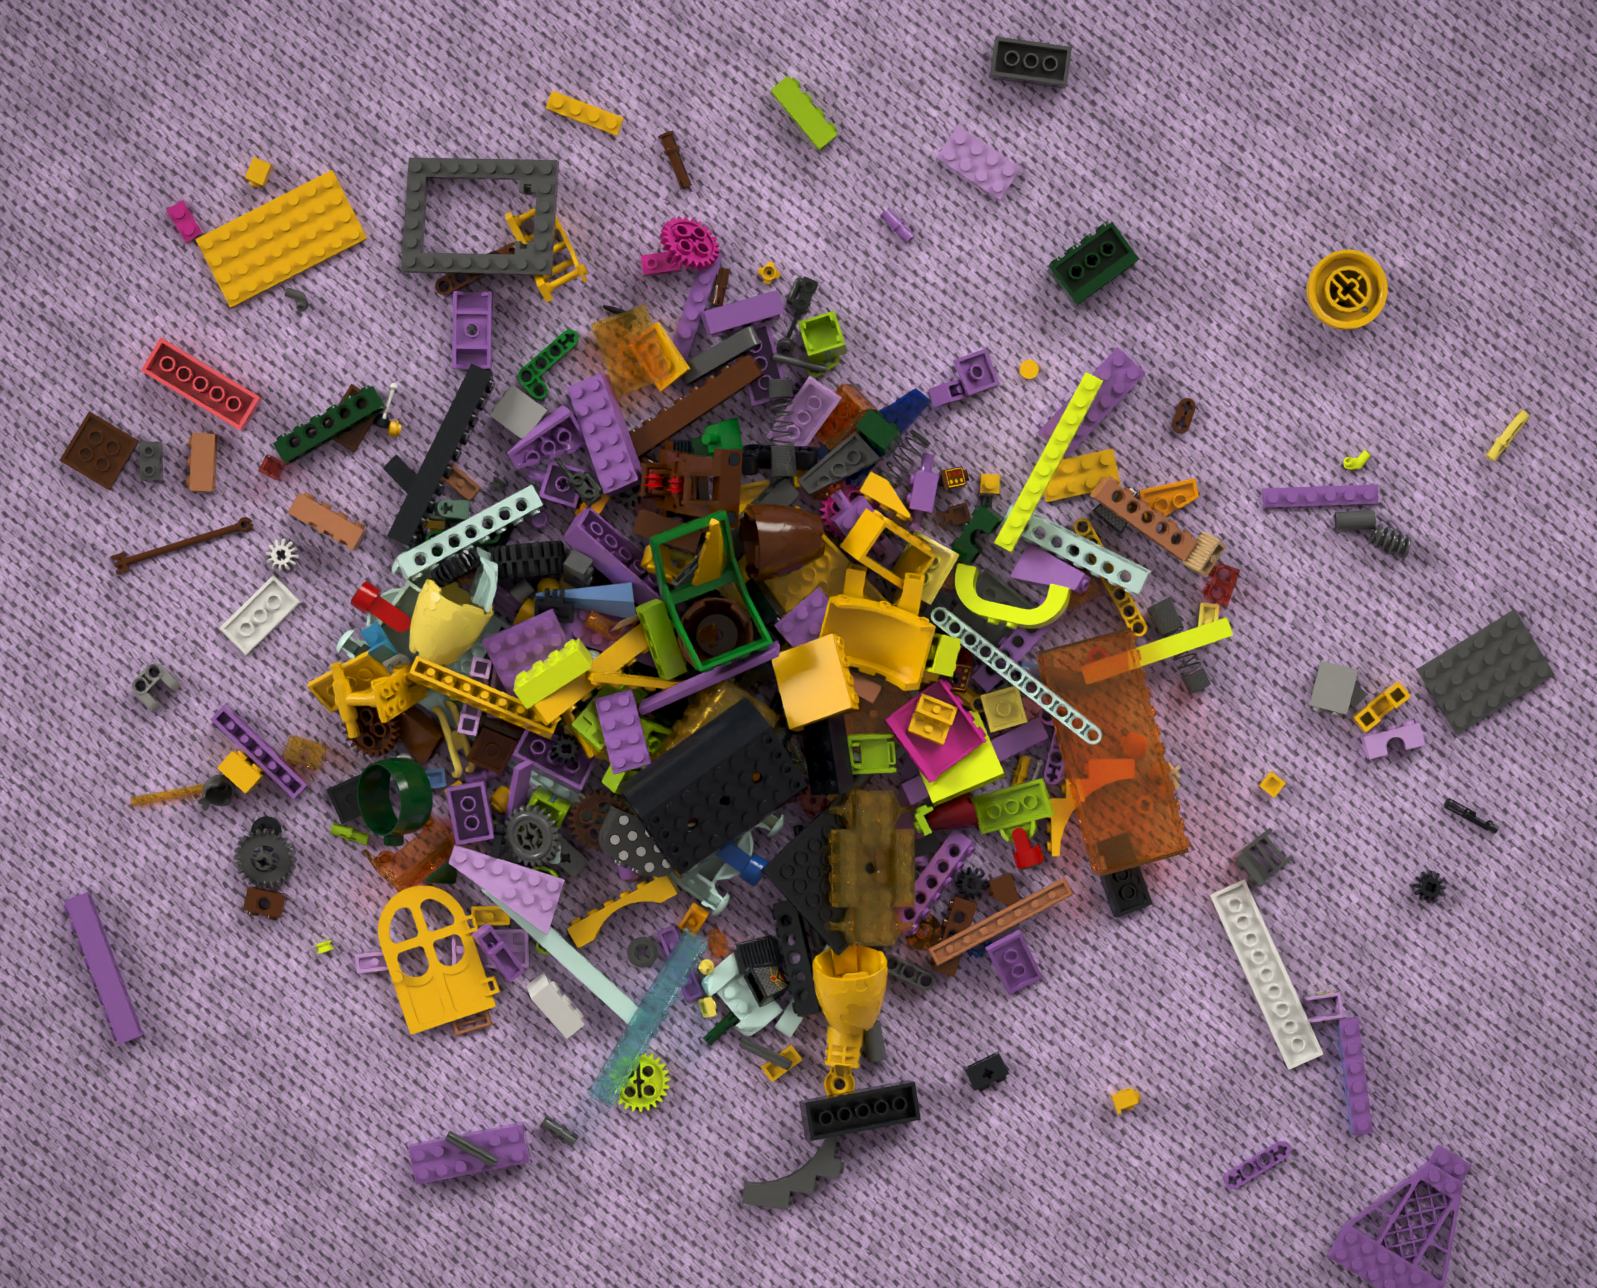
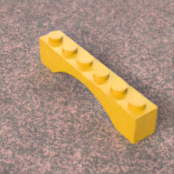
M671 874L663 877L652 876L654 880L648 883L645 880L637 884V889L632 892L629 889L619 894L621 898L614 901L612 898L603 903V908L599 910L594 908L586 913L587 917L581 919L579 916L570 921L571 925L567 930L577 948L596 939L606 919L619 908L640 901L662 903L678 894L680 890Z

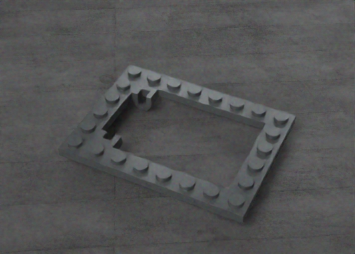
M409 157L401 271L403 273L552 276L559 161ZM428 178L519 180V193L536 195L533 242L528 241L527 244H523L520 241H515V255L423 253Z

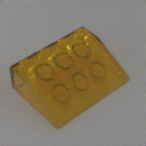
M645 304L591 323L618 398L671 377Z

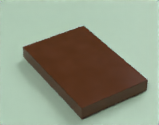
M351 384L338 405L342 404L343 399L359 394L361 389ZM362 400L358 404L359 409H364L367 406L366 400ZM350 410L342 412V419H347L350 416ZM378 414L333 440L355 453ZM329 419L325 427L327 429L333 426L332 419Z

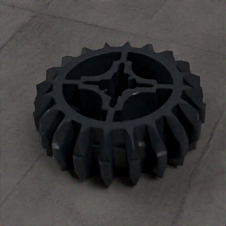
M470 548L448 558L431 571L433 581L441 588L458 581L481 565L480 556L474 548Z

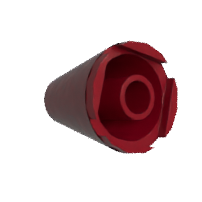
M970 792L934 807L933 811L924 816L929 827L932 830L978 827L979 822L974 804L970 800Z

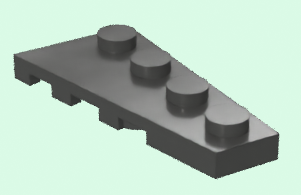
M854 431L799 478L797 482L809 496H812L881 461V458Z

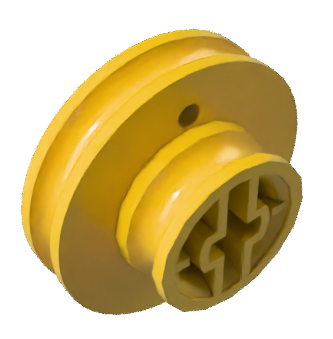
M1350 249L1333 252L1321 259L1312 269L1306 285L1307 301L1313 314L1325 325L1339 330L1357 329L1374 320L1383 309L1388 294L1387 279L1378 262L1364 252ZM1348 285L1350 287L1349 294L1343 296L1341 294L1342 287ZM1330 289L1334 292V293L1332 294L1333 299L1331 298V295H1330ZM1337 302H1344L1347 306L1338 305ZM1362 307H1367V313L1362 312Z

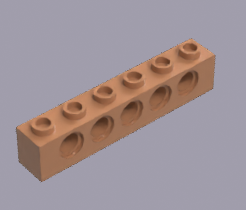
M1102 477L1090 497L1177 559L1186 560L1197 543L1192 539L1193 535L1190 532L1178 529L1179 525L1171 519L1168 521L1164 519L1162 512L1155 508L1154 510L1150 509L1147 501L1139 498V500L1135 498L1133 491L1126 487L1123 489L1118 486L1120 482L1113 477ZM1114 492H1117L1118 497L1113 501L1112 495ZM1132 502L1133 507L1128 512L1127 505ZM1147 513V519L1143 522L1142 515ZM1161 523L1162 529L1160 532H1157L1156 528ZM1176 534V541L1172 543L1171 538Z

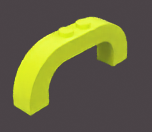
M958 563L955 573L956 591L966 608L974 615L988 620L987 622L990 624L999 625V623H1004L1006 627L1011 629H1017V627L1036 629L1053 623L1066 610L1072 593L1068 587L1050 584L1047 598L1043 604L1035 609L1026 610L981 599L976 592V583L979 575L977 567Z

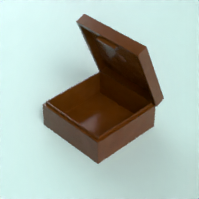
M699 476V497L710 499L708 476ZM642 509L638 513L632 533L649 539L651 536L685 523ZM709 526L663 544L697 554L702 536L709 532Z

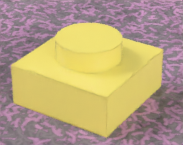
M711 997L698 999L703 1018L717 1015V1006Z

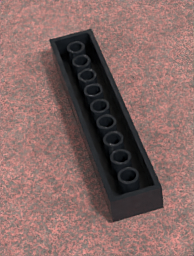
M471 363L387 535L390 543L407 551L411 550L412 547H417L420 540L419 533L424 531L428 524L427 516L429 513L432 514L434 512L437 496L441 497L445 489L444 482L446 479L449 480L453 473L452 465L454 461H459L462 454L460 452L461 447L466 445L470 438L469 430L471 427L475 428L479 419L477 417L479 410L483 411L487 403L486 396L488 393L491 394L495 387L493 373Z

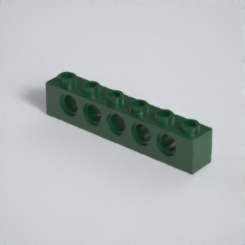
M365 386L359 391V394L355 396L350 395L343 399L342 404L330 406L326 409L327 412L321 416L320 414L313 416L309 419V423L297 425L293 428V432L288 435L285 433L276 438L277 441L273 445L282 461L289 465L387 409L377 389L374 386ZM366 400L367 406L364 409H359V402ZM350 410V416L347 419H342V412ZM332 419L333 426L327 429L325 423L327 420ZM312 429H316V436L314 438H309V431ZM299 438L300 445L293 448L292 441Z

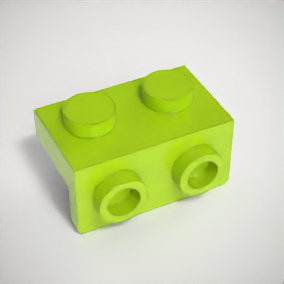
M923 804L914 809L915 813L912 815L915 822H913V826L917 833L926 836L932 833L924 815L934 809L932 806Z

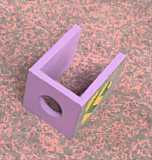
M1333 990L1304 995L1306 1000L1335 996L1337 1012L1307 1017L1309 1022L1344 1018L1340 992Z

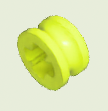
M327 940L315 944V947L318 948L317 954L334 949L330 945L332 941Z

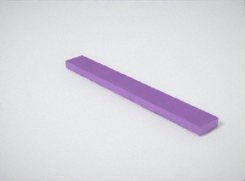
M775 641L773 644L768 645L769 648L764 651L750 652L751 655L746 658L740 659L738 657L728 665H720L710 672L702 673L642 699L639 711L642 715H645L779 656L780 645Z

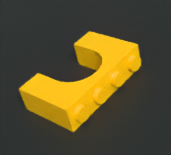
M848 563L843 595L870 600L865 592L867 566ZM906 572L902 595L891 606L918 616L925 575Z

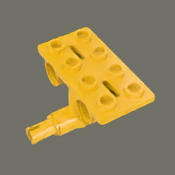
M414 661L393 667L394 674L389 677L374 679L370 682V689L352 693L349 679L344 675L342 662H334L329 665L334 679L332 686L335 694V703L339 709L341 720L346 724L349 738L361 735L356 720L358 719L356 706L377 708L381 723H386L428 696L427 687L408 680V675Z

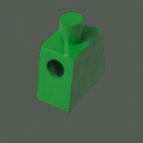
M738 417L705 427V433L702 435L701 440L703 444L707 445L710 454H714V449H743Z

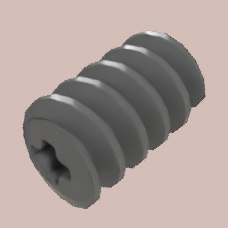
M1382 524L1376 526L1368 540V545L1374 541V548L1381 544V551L1387 547L1388 554H1391L1394 550L1396 558L1401 553L1402 560L1406 558L1411 546V537L1407 536L1404 539V534L1402 533L1397 536L1396 530L1390 533L1389 527L1383 530Z

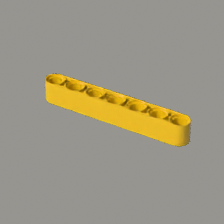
M1081 518L1074 522V533L1086 539H1094L1096 544L1103 547L1094 528L1087 519ZM1079 522H1084L1087 525V530L1084 533L1079 532L1077 529ZM1089 554L1090 562L1096 563V556ZM1106 563V569L1109 572H1113V565ZM1101 576L1100 580L1130 634L1137 637L1143 636L1147 631V625L1130 594L1125 591L1124 587L1120 585L1114 586L1106 582L1105 578ZM1117 589H1121L1124 592V597L1121 600H1117L1114 596V592ZM1126 606L1133 608V614L1130 617L1124 615L1123 610ZM1137 622L1143 627L1142 631L1138 634L1133 631V625Z

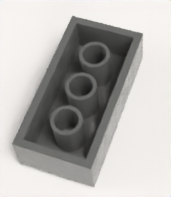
M996 36L989 78L1065 89L1072 47Z

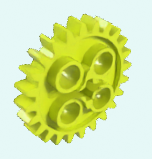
M637 1049L635 1055L629 1051V1057H626L624 1054L621 1055L622 1062L616 1059L615 1062L618 1067H611L615 1073H609L608 1076L613 1078V1080L608 1081V1084L614 1087L609 1091L616 1092L613 1099L619 1097L618 1105L624 1102V1109H627L630 1105L632 1106V1112H634L636 1107L639 1108L640 1112H642L643 1107L650 1111L651 1104L656 1108V1101L663 1102L661 1095L667 1096V1092L664 1089H669L670 1085L665 1082L670 1081V1077H665L669 1070L662 1069L665 1063H658L660 1057L653 1059V1052L650 1056H647L646 1050H644L643 1054H640ZM637 1064H640V1078L644 1080L641 1084V1098L638 1097V1083L634 1082L637 1079ZM650 1066L654 1072L652 1075H645L643 1068ZM627 1067L633 1068L634 1075L626 1076L624 1069ZM651 1085L654 1087L655 1092L650 1095L646 1094L644 1087ZM632 1086L636 1092L634 1095L629 1096L625 1093V1088Z

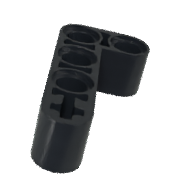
M745 445L742 449L741 474L752 476L758 474L759 469H771V446L777 445ZM795 446L796 469L809 471L818 463V449L812 446Z

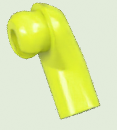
M1363 450L1358 458L1346 457L1343 460V465L1348 470H1359L1371 455Z

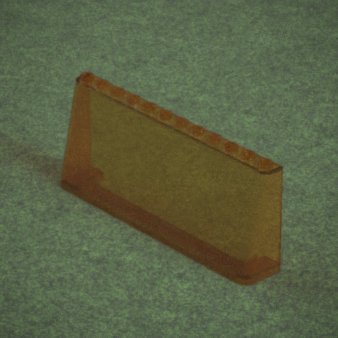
M1131 627L1036 651L1042 683L1102 731L1101 740L1097 744H1089L1051 715L1092 873L1096 876H1105L1188 853V847H1190L1189 839L1184 835L1183 831L1185 829L1184 820L1182 817L1180 818L1178 812L1180 804L1178 799H1175L1173 793L1175 785L1169 777L1170 766L1167 761L1165 762V747L1159 739L1161 731L1159 725L1155 723V708L1150 704V689L1145 685L1146 673L1144 668H1141L1139 662L1141 654L1138 649L1136 650V635L1134 631H1131ZM1046 694L1047 702L1051 704L1052 696ZM1059 706L1057 713L1060 716H1066L1068 710L1065 706ZM1075 718L1072 724L1075 728H1081L1083 721L1080 718ZM1090 730L1088 732L1089 739H1098L1097 731Z

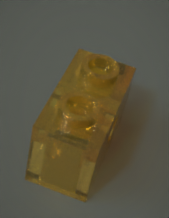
M292 734L289 736L283 757L288 758L287 762L298 765L300 762L306 764L305 768L316 771L317 768H322L329 746ZM307 748V752L310 753V756H306L305 758H303L304 754H302L301 751Z

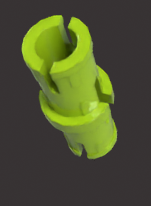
M335 822L330 830V834L345 838L348 842L353 841L367 846L370 834L355 830L352 826L349 828Z

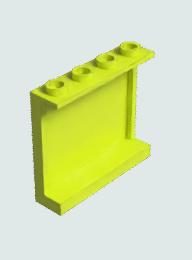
M971 710L969 712L975 719L973 723L976 727L980 726L985 732L986 736L984 738L987 741L940 774L932 783H929L919 770L934 807L1006 777L978 711L974 712Z

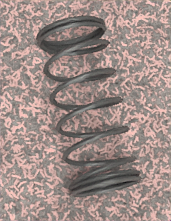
M911 429L910 433L918 438L921 443L909 437H905V440L916 452L902 445H899V449L904 455L906 453L901 447L921 457L922 455L907 439L914 441L924 448H928L931 443L918 432ZM892 454V456L904 469L891 462H886V465L889 467L891 471H893V469L889 466V464L899 468L900 470L906 473H909V471L897 460L895 456H898L904 459L905 461L915 465V462L910 457H908L909 460H907L906 458L898 454ZM880 470L878 474L882 478L888 480L891 486L895 489H897L898 485L894 483L891 479H889L887 476H885L882 472L894 477L899 481H903V479L897 473H895L896 476H894L884 470Z

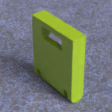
M894 733L848 735L852 773L897 772V767H889V765L896 764L895 740H887V738H894ZM855 746L861 747L862 763H854L853 747Z

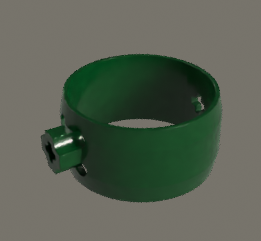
M388 758L368 765L361 773L357 787V801L361 817L374 834L384 836L383 845L403 846L404 835L422 829L430 818L433 804L430 781L421 765L412 759ZM391 775L397 784L400 796L399 819L393 811L389 798Z

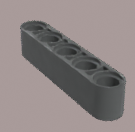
M753 326L739 331L686 362L690 370L682 376L685 385L688 386L701 380L761 345Z

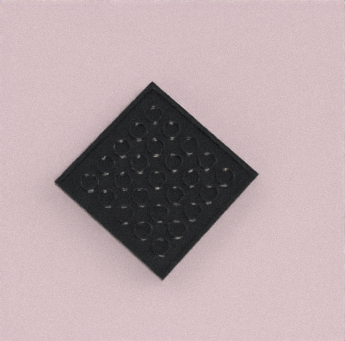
M847 793L839 794L761 869L836 955H840L920 876Z

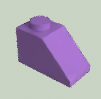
M961 379L928 389L934 407L975 395H966Z

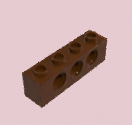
M959 896L950 899L947 910H950L948 918L944 917L941 928H944V932L936 944L947 939L950 931L954 930L959 933L970 927L978 903ZM957 912L963 913V921L955 922L953 919L954 914ZM962 953L939 966L936 965L933 957H931L930 965H933L932 970L955 977Z

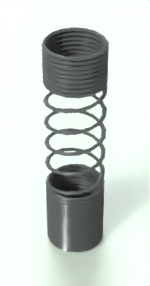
M792 379L768 381L769 400L786 403L772 406L769 410L787 413L773 416L770 420L788 423L773 426L770 430L789 433L774 436L771 438V441L790 443L771 446L772 477L797 476L795 442L774 440V438L794 435L795 433L773 430V428L794 424V422L773 420L776 417L792 415L794 412L772 409L791 405L793 402L771 399L793 397Z
M1171 598L1160 601L1148 608L1161 635L1181 628L1175 633L1178 634L1184 629L1179 619L1180 617L1170 600ZM1183 652L1173 658V660L1194 655L1191 659L1178 666L1177 669L1199 664L1181 676L1189 694L1211 685L1204 669L1189 674L1197 669L1201 662L1185 665L1194 659L1197 653L1181 656L1185 653Z

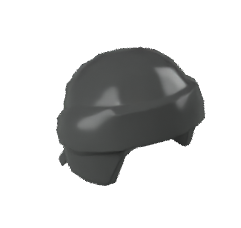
M223 774L210 777L204 784L202 798L198 800V804H202L204 811L208 810L210 804L227 806L235 794V784Z

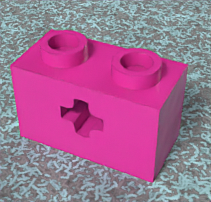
M667 252L641 255L644 277L682 272V266H678L677 260L672 262L673 257L666 256Z

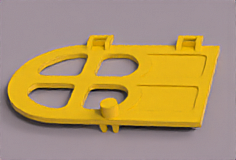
M427 885L409 887L393 896L385 905L378 923L379 943L410 1035L496 1007L493 994L500 992L495 976L486 977L474 938L472 937V932L479 929L474 914L466 916L463 908L452 895L440 888ZM427 899H434L442 903L453 914L454 923L435 931L428 930L421 910V903ZM403 907L409 908L412 912L418 935L414 938L394 943L390 938V925L393 916L398 909ZM469 919H472L474 925L472 929H470L468 923ZM456 934L462 940L464 955L455 965H443L438 960L433 944L436 940ZM421 946L425 950L429 968L422 976H409L401 970L398 954ZM489 981H493L495 990L491 991Z

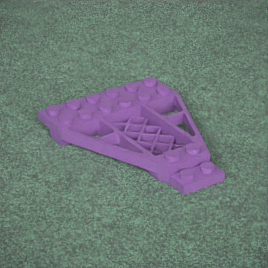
M1438 1145L1430 1159L1420 1166L1417 1171L1352 1219L1345 1222L1326 1256L1377 1288H1444L1462 1194V1181L1472 1165ZM1409 1184L1391 1214L1378 1207ZM1426 1184L1428 1195L1418 1197L1416 1187ZM1429 1185L1433 1186L1440 1192L1431 1194ZM1414 1191L1415 1198L1409 1199L1410 1195ZM1445 1194L1450 1197L1448 1202L1446 1200ZM1442 1195L1444 1205L1434 1207L1432 1197ZM1429 1198L1431 1208L1421 1210L1419 1200ZM1416 1201L1418 1211L1408 1213L1405 1203ZM1402 1208H1404L1405 1214L1399 1215ZM1444 1208L1437 1218L1435 1210ZM1373 1209L1388 1217L1376 1239H1372L1353 1227L1354 1223ZM1453 1210L1447 1247L1444 1248L1434 1242L1433 1239L1450 1211ZM1432 1211L1434 1221L1424 1223L1422 1213ZM1419 1214L1421 1224L1411 1226L1409 1216ZM1406 1217L1408 1227L1397 1229L1396 1219ZM1392 1224H1394L1395 1230L1389 1231ZM1433 1225L1429 1233L1426 1234L1425 1226ZM1422 1227L1424 1237L1414 1239L1412 1229ZM1409 1230L1411 1240L1400 1242L1399 1232ZM1396 1233L1398 1243L1387 1245L1385 1236ZM1423 1241L1417 1251L1415 1242ZM1412 1243L1414 1253L1404 1255L1402 1245ZM1429 1245H1434L1445 1252L1440 1279L1435 1278L1418 1267V1263ZM1399 1246L1401 1256L1390 1250V1248ZM1413 1257L1411 1262L1406 1260V1258Z

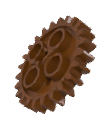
M356 706L358 719L356 720L357 724H359L358 728L361 735L355 738L347 737L346 741H352L350 747L357 746V753L363 750V756L369 753L371 758L375 755L380 757L394 749V745L398 743L397 738L400 737V734L396 732L401 729V727L396 726L399 719L393 718L386 723H381L377 708ZM345 722L341 724L342 727L346 728ZM347 728L343 732V734H348Z
M592 789V795L585 792L586 798L583 799L581 796H578L580 803L573 802L576 808L569 809L573 813V816L568 817L569 820H573V823L568 825V827H574L571 835L577 834L575 841L582 839L581 846L583 847L587 843L588 850L595 846V850L598 852V837H590L589 832L592 828H598L600 831L605 819L602 820L601 825L595 823L586 829L583 826L596 821L597 815L600 817L606 816L611 806L622 811L628 808L627 806H621L624 801L623 799L616 801L617 794L610 797V790L607 791L606 795L603 793V789H600L599 794H596L594 789ZM600 803H608L609 809L606 812H600L598 809ZM586 810L592 814L588 821L581 819L582 812Z

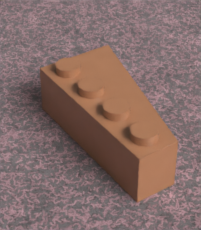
M308 492L304 494L298 493L288 511L289 514L313 526L321 533L331 536L333 540L347 545V548L353 551L358 550L368 532L364 529V524L357 520L354 523L349 521V516L341 511H338V513L331 510L332 506L323 501L319 504L314 501L315 496Z

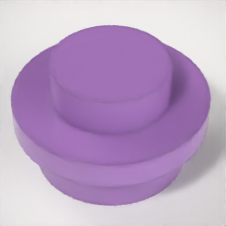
M540 510L541 512L530 518L534 528L544 529L548 526L550 519L545 511Z

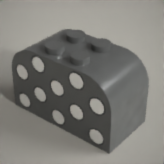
M611 806L598 835V842L602 851L614 858V863L624 868H627L629 865L631 866L630 870L642 876L645 873L654 877H663L672 872L671 868L639 819Z

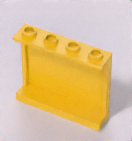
M829 634L779 653L778 657L772 659L790 730L798 732L804 730V726L850 709L859 710V698L853 688L854 679L848 669L849 660L845 656L843 650L845 645L840 636Z

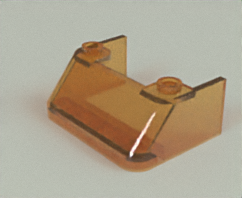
M433 811L427 824L422 828L424 831L396 854L386 850L380 852L375 857L367 849L363 850L375 871L399 892L409 887L417 886L451 857L454 845H456L455 837Z

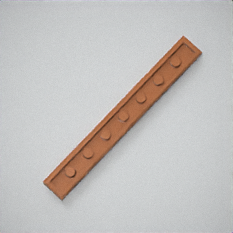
M1065 877L939 942L928 948L936 965L939 966L1074 894Z

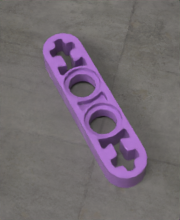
M1284 1141L1275 1142L1228 1171L1223 1178L1224 1184L1230 1189L1240 1187L1287 1158L1290 1154V1146ZM1279 1145L1282 1147L1286 1146L1285 1154H1276L1277 1159L1274 1160L1273 1155L1269 1151L1272 1150L1275 1153L1279 1150ZM1264 1154L1270 1156V1162L1267 1165L1260 1163V1157ZM1246 1165L1254 1167L1252 1174L1246 1175L1243 1172ZM1240 1169V1173L1245 1179L1241 1180V1177H1238L1234 1185L1228 1183L1230 1180L1229 1176L1236 1177L1239 1175L1236 1171Z

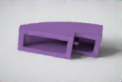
M485 923L472 934V937L509 983L525 971L492 926Z

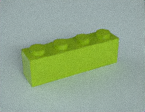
M787 76L770 90L771 94L820 152L837 138L836 132L838 130L832 122L827 123L823 118L825 114L819 107L815 108L812 105L813 99L807 92L803 94L799 89L801 87L799 82L794 77L791 79Z
M655 598L635 607L659 677L668 681L687 672L685 666L687 662L680 652L679 641L673 631L675 627L668 617V609L665 602Z

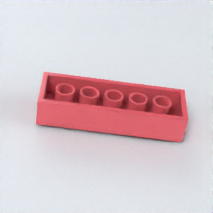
M161 337L141 369L142 372L241 431L245 430L263 400L260 396Z

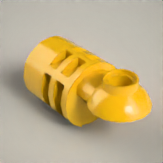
M828 1025L826 1038L828 1048L825 1049L827 1059H824V1064L830 1066V1071L824 1080V1089L827 1095L854 1090L855 1079L852 1076V1069L860 1068L858 1061L862 1054L860 1047L863 1044L864 1029L860 1034L850 1035L837 1032L836 1028L833 1029V1027ZM837 1079H842L845 1082L844 1086L840 1089L834 1087V1082Z

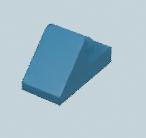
M378 621L360 631L370 647L368 654L380 663L398 654Z

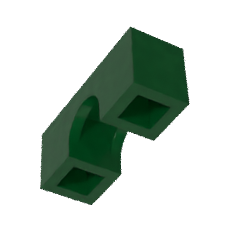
M981 505L975 508L972 513L973 518L970 522L965 523L961 529L963 533L959 538H955L951 544V550L959 554L958 559L966 565H973L983 551V548L975 541L977 531L983 530L988 535L994 534L1004 520L1003 516L988 505Z

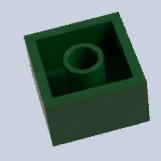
M869 409L855 425L857 433L888 459L902 443L900 429L893 422L887 423L884 419L885 416L878 410L874 412Z

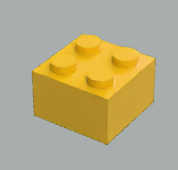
M233 750L217 769L245 794L250 793L266 774L261 767L249 760L250 757L243 750Z

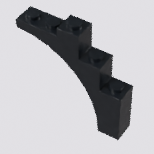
M751 578L745 583L748 594L772 642L777 641L781 651V646L786 642L774 625L782 619L781 616L786 612L764 580L754 581ZM751 617L753 625L754 642L759 639H762V637ZM772 660L746 670L738 685L727 695L731 701L741 700L749 695L748 691L751 689L755 690L761 685L771 684L773 686L776 684L777 680Z

